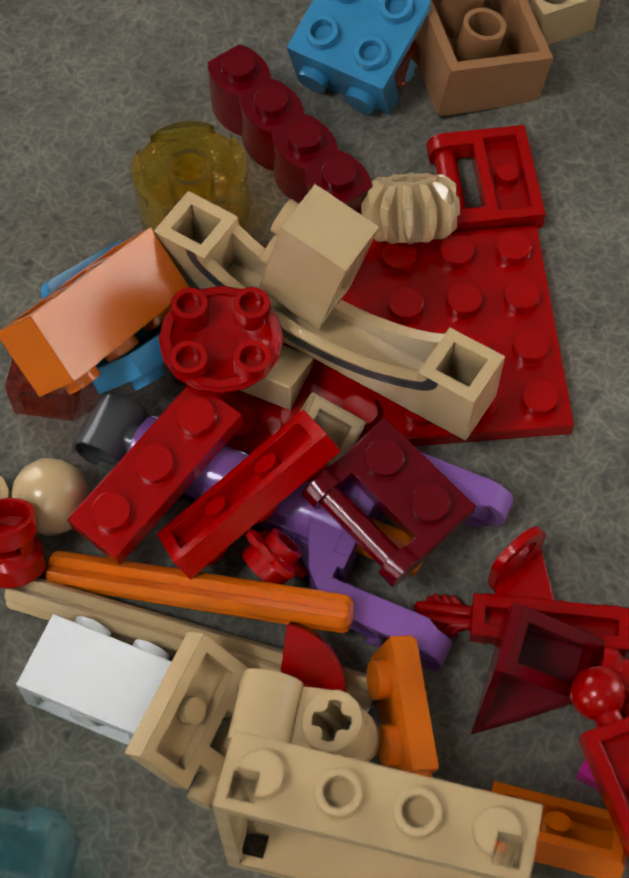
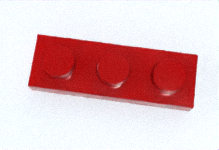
M187 385L71 514L67 521L75 531L120 566L243 426L242 414L214 393L196 390Z
M303 409L160 530L157 535L174 564L191 579L204 567L210 566L221 559L228 547L253 525L268 519L280 502L304 482L312 480L323 471L327 462L336 456L340 450Z

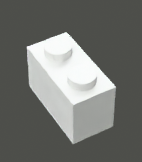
M53 614L16 683L17 688L27 704L120 743L129 745L171 664V661H169L170 655L160 647L147 641L135 640L133 645H129L110 637L111 632L105 626L90 618L76 616L72 622Z

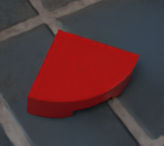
M290 621L286 627L280 673L297 678L303 683L304 687L340 690L347 693L346 673L333 649L315 630L303 624Z

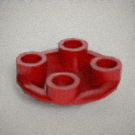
M221 285L204 289L188 287L176 292L171 299V310L163 319L158 339L163 362L178 380L196 390L223 394L245 390L264 379L280 358L284 337L279 317L272 310L270 298L265 291L257 287L241 289Z

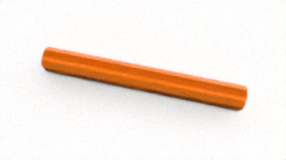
M61 550L51 553L45 570L46 580L90 593L286 625L291 621L303 624L311 629L342 634L349 631L354 616V602L347 594L198 572L189 579L178 568L126 560L119 566L110 558Z

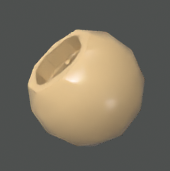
M41 458L24 466L12 484V498H20L33 506L38 523L37 534L45 536H60L72 530L73 528L67 519L90 494V487L80 469L63 460Z

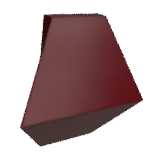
M513 603L504 612L471 734L519 722L572 704L570 698L572 681L582 670L598 666L605 640L525 605Z

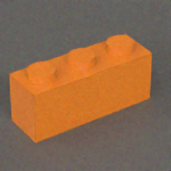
M150 227L114 246L0 330V341L39 397L62 387L70 395L87 386L101 374L95 366L101 360L106 358L108 362H112L137 346L139 340L135 333L142 327L148 332L163 323L164 317L171 310L172 297L176 292L189 286Z

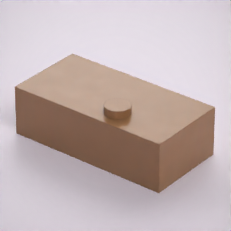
M430 0L431 9L410 49L414 55L415 48H419V59L416 64L438 117L504 108L539 100L554 58L528 0Z

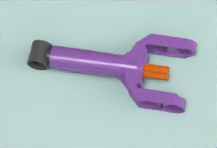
M113 391L104 392L100 395L74 440L73 448L83 459L92 464L98 465L100 461L105 462L104 469L111 471L158 417H150L140 404L122 394ZM225 445L185 490L183 495L197 500L249 454ZM422 453L476 506L474 513L463 524L477 528L484 526L499 527L505 523L514 503L512 494L506 488L488 478ZM352 480L341 489L399 549L411 541L402 530L376 520L380 508ZM310 481L304 482L280 502L268 519L255 524L269 531H272L274 528L279 529L298 545L302 551L301 561L308 571L307 576L310 589L347 594L354 602V616L350 630L367 636L365 643L380 648L390 636L413 635V638H417L420 659L427 662L425 668L432 671H438L443 668L452 647V642L434 626L428 617L346 584L359 554L370 559L373 558L322 507L315 510L301 496L302 491ZM423 562L419 566H417L409 575L416 577L417 572L420 571Z

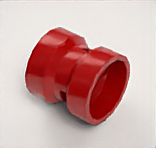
M20 498L0 499V588L21 587L33 582L42 575L47 566L43 544L35 537L38 532L35 510L29 502Z

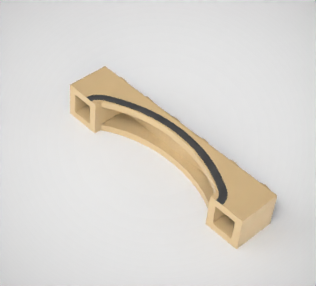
M188 191L153 231L189 287L204 289L222 285L241 289L246 287L259 288L266 266L259 262L265 248L239 225L238 216ZM269 297L271 308L279 317L284 343L465 441L496 397L505 356L452 328H449L445 334L418 330L377 317L340 300L318 330Z

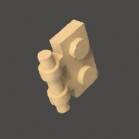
M187 632L124 754L172 787L188 790L196 774L197 776L186 798L190 802L210 810L230 743L227 738L238 694L237 690L240 685L242 672L248 668L204 633ZM224 721L223 724H222V726H221V728H220V730H219V732H218V734H217V736H216V738H215V740H214V742H213V744H212V746L210 747V744H211V742H212V740H213V738H214V736H215V734H216V732H217V730H218V728H219L221 722Z

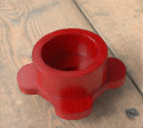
M274 528L271 532L263 529L258 533L254 529H250L246 533V537L251 544L245 549L242 556L251 570L263 581L284 585L294 575L303 579L308 574L305 566L298 560L302 556L301 549L284 532Z

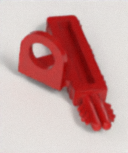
M534 526L519 535L500 553L492 564L487 584L494 591V594L473 593L471 606L463 605L455 595H451L449 598L446 594H443L440 598L436 593L432 597L427 596L426 601H417L414 604L415 612L428 617L434 626L445 635L447 634L449 638L454 637L461 630L470 631L469 642H478L483 645L489 643L495 646L504 612L515 603L525 605L605 640L603 646L618 649L621 656L627 655L629 651V608L619 607V605L609 606V604L595 605L565 602V600L554 601L542 553L546 533L539 526Z

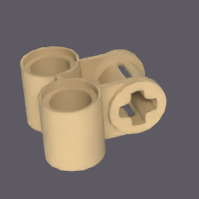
M251 668L245 669L242 672L227 738L229 742L233 730L364 762H369L376 755L380 745L379 728L376 721L365 710H362L360 704L350 694L340 690L304 687L303 683L297 678L277 671ZM349 720L351 722V726L349 730H345L347 722ZM335 730L337 731V733L335 735V739L333 740L331 737Z

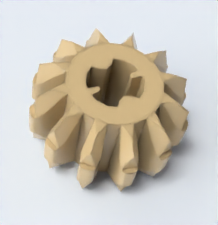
M410 172L408 174H392L388 177H377L373 180L372 188L368 191L364 202L361 203L362 216L379 226L374 240L378 242L387 241L390 244L408 243L410 245L415 242L429 243L433 239H444L457 229V216L460 215L459 196H456V183L450 180V178L443 174L432 175L430 172L422 174Z

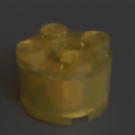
M182 121L159 128L150 135L151 142L141 153H139L138 148L132 160L131 173L139 218L144 230L151 227L154 231L188 191L238 216L239 225L244 229L250 214L247 158L242 145L232 135L228 139L215 132L214 125L202 121Z

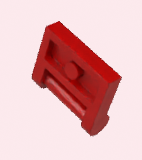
M525 125L441 133L434 135L427 141L428 160L432 165L435 164L437 175L443 174L456 183V196H459L460 215L457 216V229L453 232L524 226L543 228L546 213ZM471 157L482 207L466 208L457 166L459 158Z

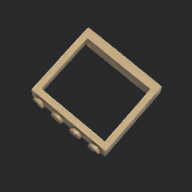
M233 730L212 808L227 864L277 878H530L543 805ZM252 833L268 837L263 859L243 854L242 849L247 834ZM496 841H500V843H499V845H498V847H497V849H496V851H495V853H494L495 843H496Z

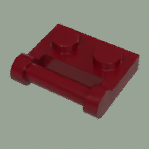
M385 417L333 465L316 475L301 494L315 510L322 507L382 567L378 573L392 588L402 582L474 513L476 508ZM352 480L411 541L399 549L341 489Z

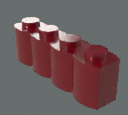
M238 44L207 62L211 106L215 117L226 129L242 136L244 148L249 156L262 167L273 171L275 181L286 197L300 204L316 184L362 215L361 203L364 202L368 191L372 188V181L367 170L354 157L338 150L333 134L322 122L304 114L303 106L298 96L288 86L271 78L269 67L259 54L244 45Z

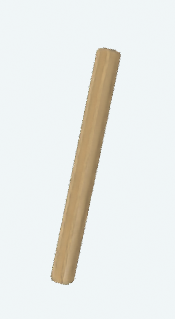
M38 577L33 582L24 586L6 588L4 599L9 609L49 621L53 614L72 622L76 616H84L105 626L111 632L110 637L129 645H133L135 640L147 641L160 647L173 658L186 633L195 632L207 635L248 669H266L280 672L283 655V649L46 579ZM343 667L347 678V693L360 704L362 710L368 713L373 700L368 692L366 673Z

